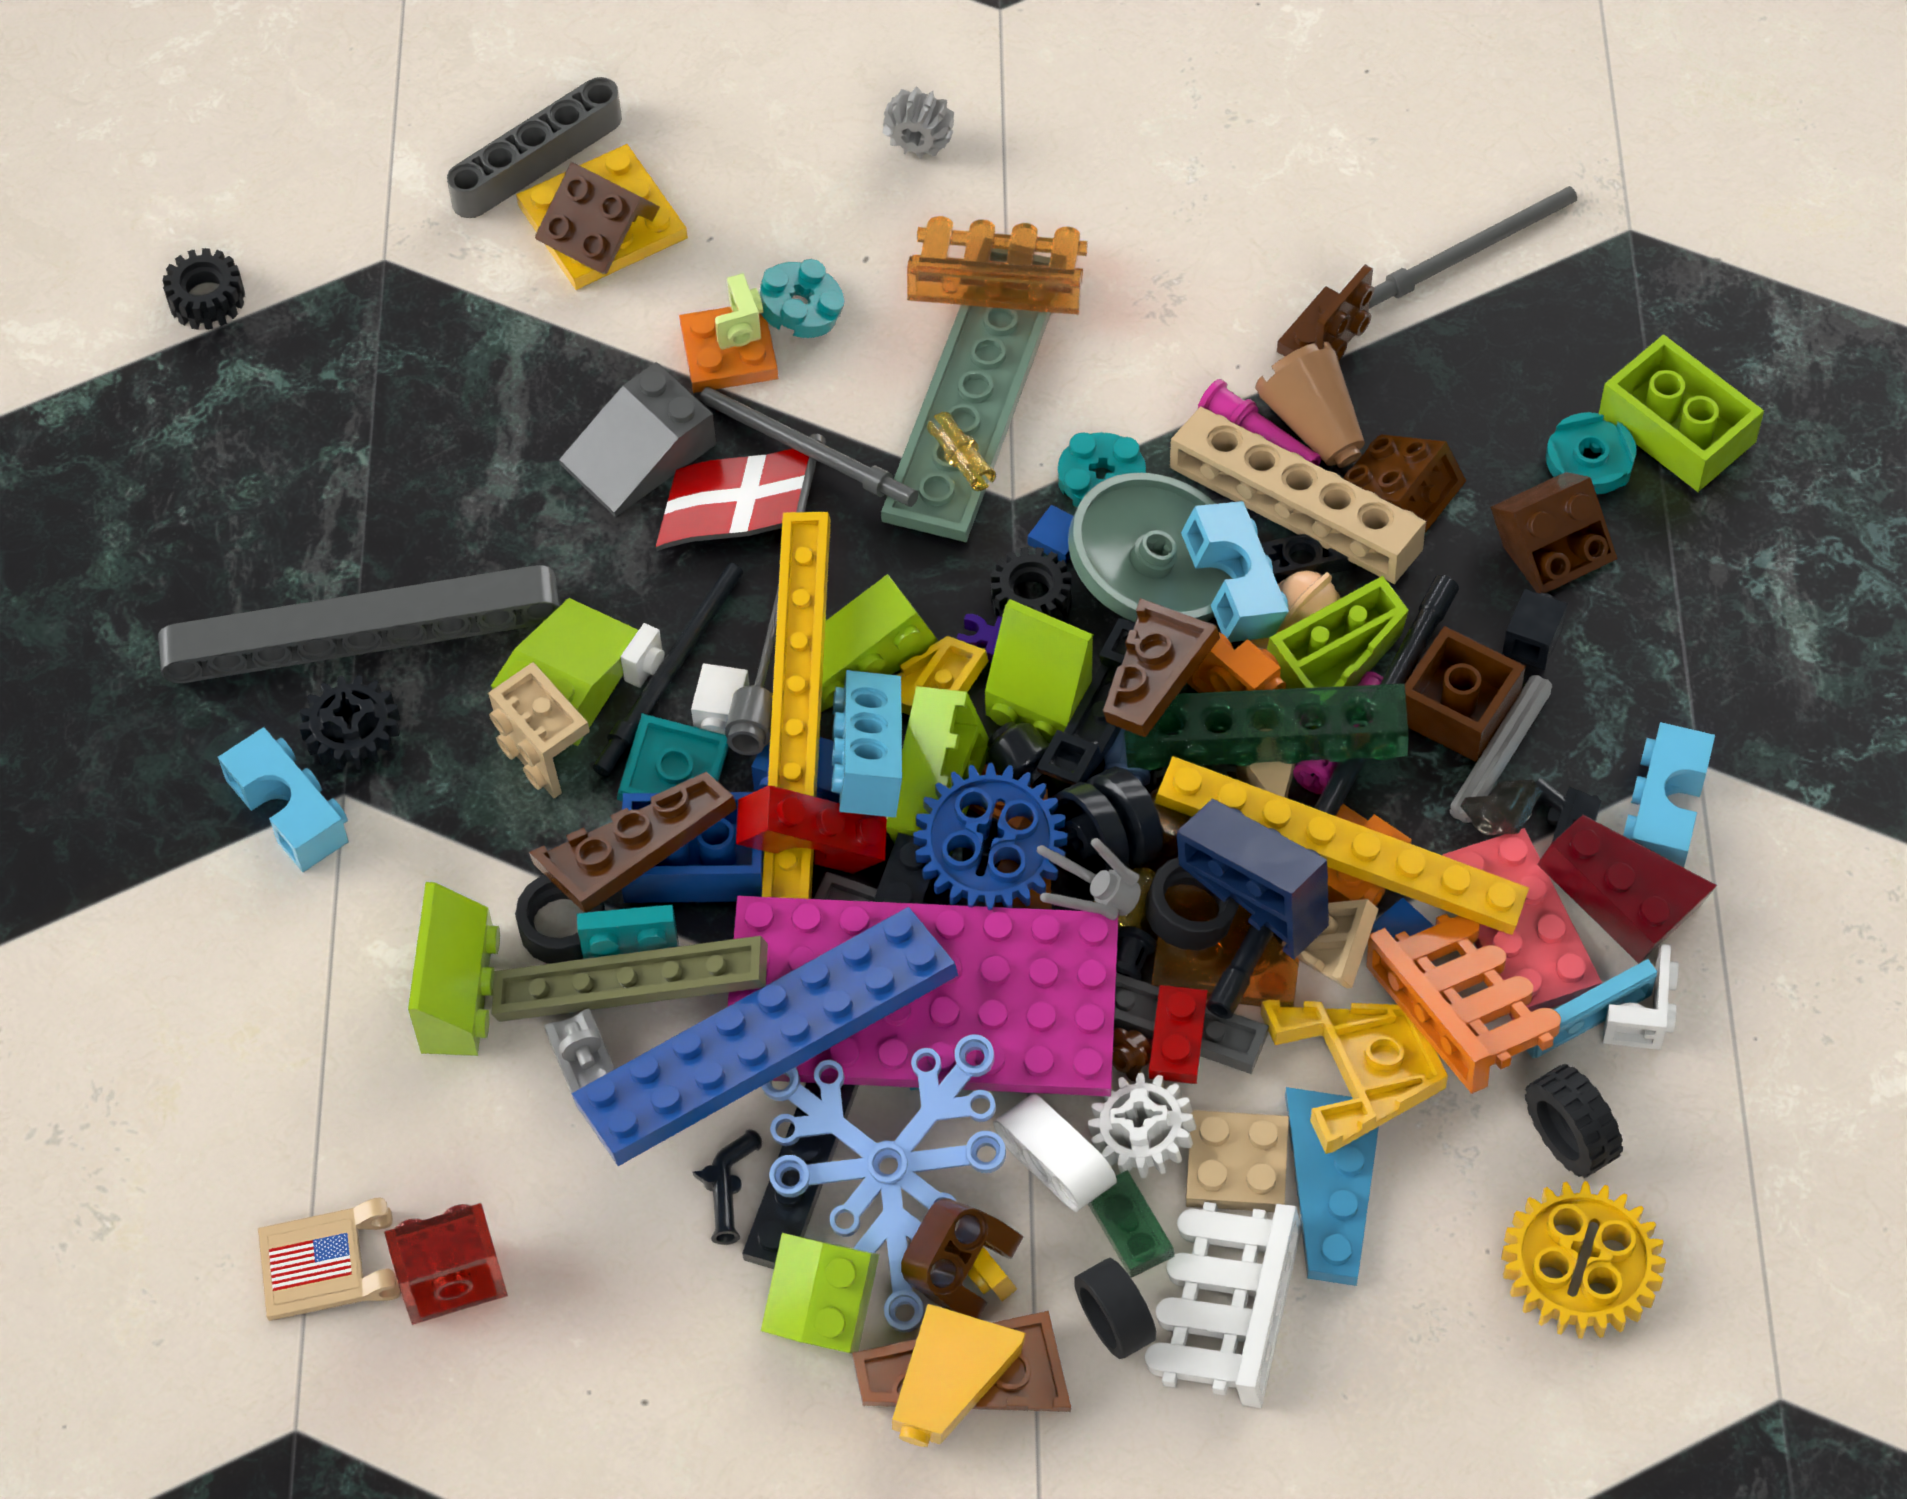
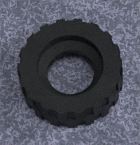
M1568 1064L1559 1065L1526 1087L1525 1101L1527 1102V1110L1533 1120V1125L1542 1137L1546 1147L1550 1149L1553 1156L1568 1171H1572L1578 1177L1583 1176V1178H1586L1621 1156L1620 1153L1623 1152V1139L1618 1129L1619 1125L1611 1112L1612 1110L1602 1098L1599 1090L1578 1069L1573 1066L1569 1067Z

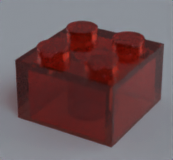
M482 1203L472 1206L468 1204L456 1205L447 1209L444 1214L425 1220H405L394 1229L384 1231L397 1282L412 1325L508 1296Z

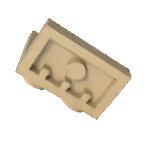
M532 662L488 692L493 708L489 716L500 732L496 740L506 756L511 760L517 757L525 765L523 771L530 783L537 790L544 787L553 798H556L562 794L553 757L588 734L590 730L588 722L537 665Z

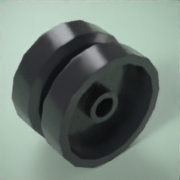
M1114 766L1088 778L1086 783H1077L1053 795V798L1058 800V809L1052 815L1061 814L1065 816V826L1057 831L1067 833V845L1058 848L1065 852V857L1094 874L1102 870H1114L1091 845V841L1094 838H1098L1130 870L1158 859L1163 849V830L1159 813L1145 787L1127 769Z

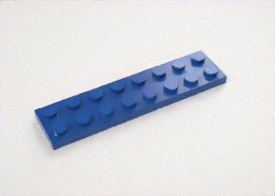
M907 907L773 981L764 988L753 992L571 1093L577 1108L617 1166H620L959 976L956 964L914 912Z

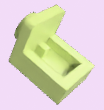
M744 273L727 278L729 302L732 312L715 318L717 342L720 349L744 346L751 341L761 339L759 314L763 313L761 298L757 288L749 289Z

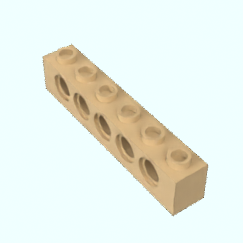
M1200 406L1171 438V469L1235 502L1243 501L1246 508L1298 535L1306 534L1316 539L1323 548L1327 550L1332 548L1348 557V561L1379 577L1384 576L1387 581L1393 584L1398 581L1423 551L1425 520L1417 517L1411 511L1403 510L1381 499L1371 491L1364 490L1342 479L1338 474L1327 471L1305 460L1299 454L1279 447L1266 440L1262 435L1252 433L1230 422L1222 415L1215 414Z

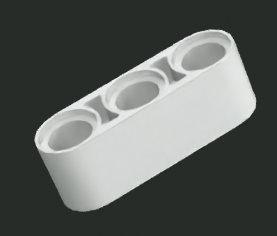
M1032 1093L993 1121L995 1131L1002 1138L1005 1147L1071 1210L1079 1211L1117 1183L1115 1173L1105 1157L1037 1094Z

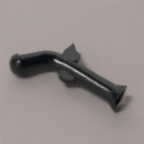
M746 1130L744 1135L722 1148L716 1154L712 1165L706 1166L702 1171L692 1172L693 1176L701 1181L707 1190L713 1191L715 1231L711 1237L713 1243L729 1245L740 1239V1235L735 1229L733 1194L741 1190L742 1182L738 1176L731 1175V1167L753 1151L761 1149L762 1138L755 1130Z

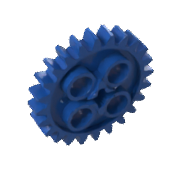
M989 763L986 775L979 776L976 768L970 765L968 779L963 780L956 772H952V787L950 789L941 783L935 785V793L939 800L930 797L923 799V807L929 814L922 813L916 815V825L923 829L913 833L914 844L923 846L915 851L916 862L928 863L922 869L924 880L938 877L934 884V892L936 894H940L948 888L951 890L950 905H955L964 897L968 899V907L970 908L977 906L978 902L985 903V907L988 910H992L995 907V903L1002 902L1004 908H1012L1013 899L1018 897L1024 905L1029 906V890L1032 889L1039 894L1046 893V884L1043 877L1055 881L1058 878V869L1052 864L1053 862L1038 854L1037 847L1043 845L1065 857V852L1057 848L1067 845V833L1057 831L1065 826V816L1061 814L1052 815L1058 809L1057 798L1043 801L1046 794V785L1042 783L1031 789V774L1029 772L1025 773L1019 780L1013 779V766L1008 765L1003 775L1000 776L996 775L993 763ZM1001 801L1005 806L998 820L997 838H994L992 841L985 874L978 876L976 871L983 856V840H986L989 836L996 803ZM969 805H979L986 812L981 817L969 818L962 813V810ZM1022 816L1027 818L1032 824L1027 829L1016 830L1011 828L1007 822L1013 817ZM964 847L971 850L973 856L966 861H956L949 856V853L955 848ZM1011 859L1019 865V868L1012 873H1002L996 869L995 864L1000 860Z

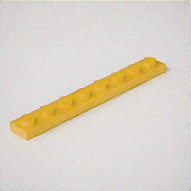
M1172 756L1155 800L1156 804L1193 817L1213 798L1230 808L1241 811L1246 817L1261 825L1277 830L1282 836L1304 848L1316 851L1321 857L1327 859V867L1513 935L1529 887Z

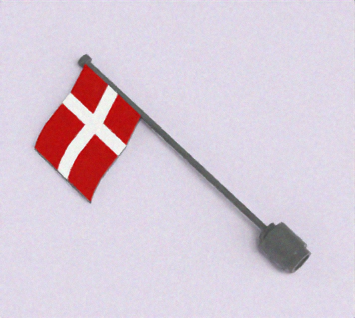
M820 434L809 436L824 445L826 443V439ZM792 448L767 455L710 460L677 469L656 543V551L693 541L750 536L782 528L783 513L805 512L817 460ZM779 584L755 685L745 686L735 691L725 727V735L729 747L742 755L759 754L770 742L773 694L764 688V683L776 636Z

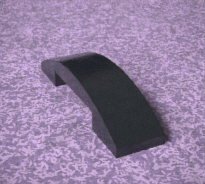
M1121 618L1118 619L1099 653L1101 665L1064 732L1056 731L1036 767L1039 773L1070 785L1085 782L1109 752L1122 728L1107 723L1103 709L1117 667L1123 663L1127 650L1125 642L1129 630L1134 629V623Z

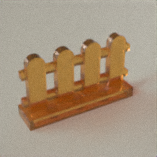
M944 216L931 218L927 223V228L918 227L917 242H922L923 247L921 255L912 254V256H909L907 266L908 301L1079 315L1083 269L1076 268L1078 255L1087 256L1088 241L1080 240V232L1076 228L1061 227L1055 231L1054 238L1038 237V230L1034 225L1020 223L1013 227L1011 235L996 234L995 225L989 220L982 219L972 222L969 231L953 230L952 220ZM950 246H966L964 259L950 258ZM993 248L1008 250L1007 261H991ZM1035 253H1051L1049 266L1034 265Z

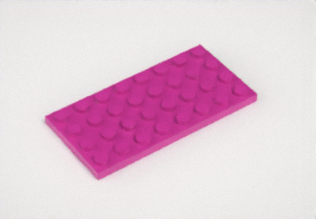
M737 896L734 939L762 936L768 943L766 985L907 907L914 912L956 964L959 976L798 1065L796 1069L800 1076V1082L816 1083L814 1078L816 1066L822 1061L833 1060L839 1063L843 1069L845 1076L843 1084L919 1088L918 1077L913 1072L911 1060L914 1053L919 1049L931 1048L938 1053L941 1059L942 1067L938 1075V1083L940 1085L956 1065L955 1048L958 1042L965 1036L976 1034L985 1037L992 1044L995 1055L994 1064L985 1075L972 1077L962 1090L1111 1097L1118 917L1115 920H1110L1101 914L1072 910L993 907L992 910H988L987 907L981 906L970 908L959 905ZM761 988L729 992L728 1006ZM973 1050L967 1054L966 1062L972 1066H977L983 1062L985 1056L981 1051ZM925 1056L918 1061L917 1067L923 1072H929L935 1067L936 1061L930 1056ZM833 1068L825 1069L821 1073L820 1080L826 1084L834 1083L838 1078V1071ZM782 1074L773 1079V1081L790 1082V1078Z

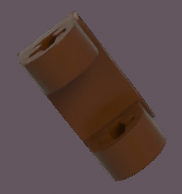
M949 1198L941 1199L935 1202L928 1210L905 1251L901 1261V1272L903 1278L940 1307L979 1319L988 1302L962 1285L983 1246L1001 1256L1012 1259L1023 1236L1004 1222L979 1209ZM959 1221L958 1228L955 1231L956 1224ZM934 1264H935L934 1271H933V1273L931 1274L932 1267H933Z

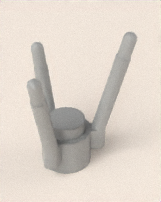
M1094 838L1091 841V845L1114 870H1102L1094 874L1043 845L1037 847L1038 854L1090 883V892L1095 899V902L1058 894L1042 893L1040 895L1042 902L1101 914L1110 920H1115L1118 917V913L1119 916L1130 913L1138 903L1141 888L1137 883L1139 875L1128 869L1098 838Z

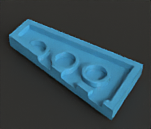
M1286 1087L1285 1101L1289 1116V1133L1295 1165V1182L1301 1214L1300 1222L1307 1279L1357 1286L1379 1127L1333 1153L1325 1154L1310 1122L1312 1108L1353 1098Z

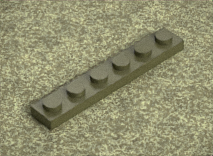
M762 936L495 971L491 1014L499 1022L580 1012L588 1008L595 1010L764 988L766 986L768 943Z

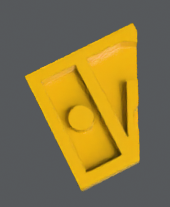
M946 636L931 645L924 654L914 656L899 665L901 673L897 676H901V712L910 715L916 686L968 692L989 661L986 650Z

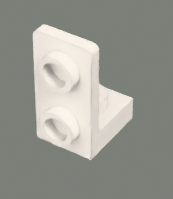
M1661 944L1657 956L1655 969L1658 972L1654 984L1653 1009L1645 1008L1637 1003L1609 1004L1604 1023L1603 1044L1661 1050L1665 1032H1674L1676 1004L1668 1003L1669 990H1676L1679 965L1678 962L1670 961V944Z

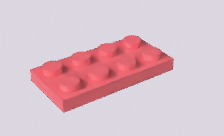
M1525 828L1442 855L1529 887L1513 935L1480 924L1479 937L1474 943L1477 949L1487 945H1495L1505 951V970L1499 974L1503 980L1514 976H1521L1531 981L1533 984V996L1530 1004L1526 1006L1531 1012L1540 1008H1553L1565 1004L1602 984L1550 877L1537 865L1540 857ZM1509 1013L1511 1019L1515 1020L1511 1013Z

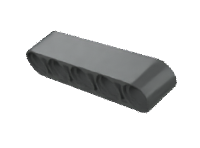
M604 77L588 80L453 166L447 174V183L452 208L455 213L464 218H476L483 215L615 130L622 121L619 92L616 83Z

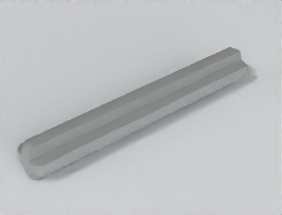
M1533 675L1528 679L1452 801L1450 814L1453 818L1459 819L1463 823H1469L1474 819L1549 698L1552 688L1549 680L1543 679L1539 675Z

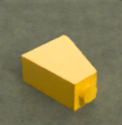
M928 1304L892 1417V1430L900 1432L899 1439L920 1447H928L929 1441L941 1444L1019 1357L1023 1349L1025 1333Z

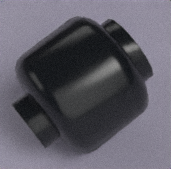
M1011 721L1001 726L988 740L987 762L988 764L993 763L996 774L1000 776L1003 775L1008 765L1013 766V779L1019 780L1025 773L1029 772L1031 774L1030 788L1033 789L1042 783L1045 784L1050 779V776L1039 773L1036 768L1050 743L1031 723L1022 722L1016 724L1014 721Z

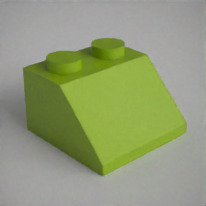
M782 1233L761 1331L846 1353L858 1352L880 1254Z

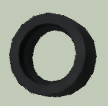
M1178 858L1169 860L1157 870L1145 899V915L1152 930L1166 943L1184 950H1202L1215 946L1227 935L1239 907V903L1231 897L1226 902H1223L1179 865ZM1184 884L1194 885L1205 890L1215 899L1219 907L1217 917L1200 922L1190 921L1179 916L1169 907L1165 899L1167 889Z
M542 875L526 886L517 901L515 917L522 944L534 958L546 964L582 960L583 954L578 932L571 936L554 938L539 933L535 928L534 917L539 909L549 902L560 899L570 900L545 875ZM604 902L590 912L606 911Z
M1107 1258L1074 1277V1287L1086 1317L1102 1343L1118 1359L1126 1358L1156 1340L1157 1331L1149 1308L1129 1274L1117 1261Z

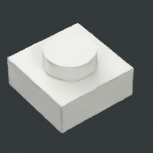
M643 623L621 655L624 680L641 688L650 674L654 675L663 662L665 652L662 650L659 629Z

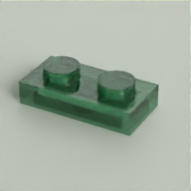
M1126 1170L1116 1175L1117 1183L1088 1203V1206L1127 1273L1132 1278L1175 1257L1174 1247L1129 1171Z

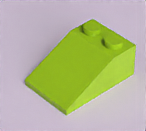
M568 598L514 649L491 684L492 690L534 662L588 722L590 728L623 676L621 655L638 630ZM583 737L573 743V745L578 746Z
M1009 599L1005 605L985 689L986 716L991 717L1000 726L1014 721L1016 724L1022 722L1031 723L1050 743L1057 730L1064 732L1092 681L1093 634Z

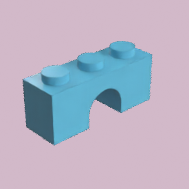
M1243 501L1195 506L1181 531L1195 569L1217 568L1226 572L1232 578L1224 580L1210 605L1221 633L1230 642L1270 638L1276 634L1289 612L1288 601L1285 594L1280 591L1274 577L1271 559L1268 555H1265L1255 521L1250 518Z
M1660 722L1656 740L1646 739L1640 765L1649 767L1647 778L1637 776L1631 803L1640 805L1638 816L1628 814L1623 836L1684 867L1697 812L1675 806L1669 801L1667 796L1684 793L1700 797L1715 735Z
M263 727L218 756L225 780L251 811L269 800L283 799L289 801L284 809L269 819L276 841L302 872H305L349 842L344 823L348 821L345 812L335 799L332 798L327 801L321 795V785L308 768L302 771L294 763L296 757L283 738L280 737L275 740Z

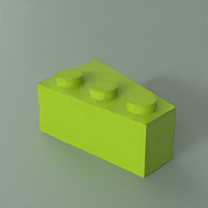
M888 574L825 621L821 712L833 706L835 687L844 688L846 670L891 675L901 670L899 665L914 656L924 654L931 645L939 641Z
M1384 576L1377 578L1269 638L1267 650L1276 658L1281 667L1280 678L1286 683L1284 691L1314 733L1359 684L1362 676L1377 664L1402 635L1409 610Z
M916 686L902 749V783L896 818L887 817L886 831L889 833L894 844L898 833L913 836L914 832L923 830L916 825V815L922 813L929 814L923 807V799L925 797L939 800L935 793V785L937 783H941L950 789L952 787L951 773L956 772L963 780L968 779L970 765L976 768L979 776L982 774L987 761L989 737L968 693L965 691ZM966 806V807L962 810V813H963L965 816H966V814H967V811H968V809H969V806Z

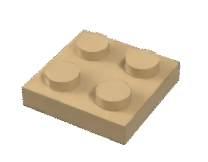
M1192 1110L1191 1114L1195 1120L1196 1130L1190 1132L1193 1145L1189 1148L1186 1207L1203 1208L1204 1202L1216 1203L1218 1209L1246 1211L1260 1209L1266 1210V1212H1275L1276 1204L1285 1205L1289 1116Z

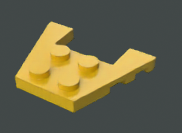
M1280 1000L1261 1002L1260 1015L1264 1023L1269 1025L1268 1032L1274 1045L1320 1035L1324 1037L1353 1098L1312 1108L1310 1122L1325 1154L1333 1153L1446 1089L1448 1074L1438 1054L1397 1004L1351 1003L1350 1009L1324 1008L1322 1002L1304 1001L1303 1007H1280Z

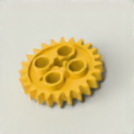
M1588 1181L1583 1182L1580 1193H1573L1568 1182H1563L1560 1196H1556L1552 1190L1546 1187L1543 1189L1541 1197L1542 1204L1536 1199L1529 1197L1525 1205L1526 1213L1517 1210L1514 1213L1512 1224L1515 1227H1507L1504 1241L1509 1245L1503 1246L1501 1260L1509 1262L1505 1265L1503 1278L1516 1280L1511 1287V1297L1527 1296L1522 1308L1524 1313L1536 1308L1541 1311L1538 1322L1540 1326H1543L1553 1318L1558 1320L1557 1334L1562 1335L1568 1324L1575 1325L1577 1336L1580 1339H1583L1587 1326H1593L1599 1338H1603L1607 1323H1611L1618 1332H1622L1626 1324L1625 1315L1631 1320L1638 1322L1643 1312L1641 1306L1647 1308L1653 1306L1656 1295L1652 1291H1660L1663 1277L1659 1273H1663L1666 1259L1657 1255L1661 1253L1664 1242L1662 1239H1650L1656 1228L1655 1222L1640 1224L1639 1221L1644 1210L1642 1206L1635 1207L1630 1211L1625 1208L1627 1194L1624 1193L1613 1201L1608 1199V1185H1604L1598 1195L1591 1194ZM1595 1222L1599 1228L1578 1293L1572 1297L1568 1294V1289L1589 1224ZM1558 1225H1568L1574 1228L1577 1234L1564 1235L1558 1232L1555 1227ZM1608 1240L1617 1241L1625 1249L1613 1251L1607 1248L1603 1242ZM1547 1267L1555 1268L1563 1274V1277L1557 1279L1549 1278L1543 1274L1541 1269ZM1601 1283L1608 1286L1612 1292L1605 1295L1598 1294L1589 1285Z

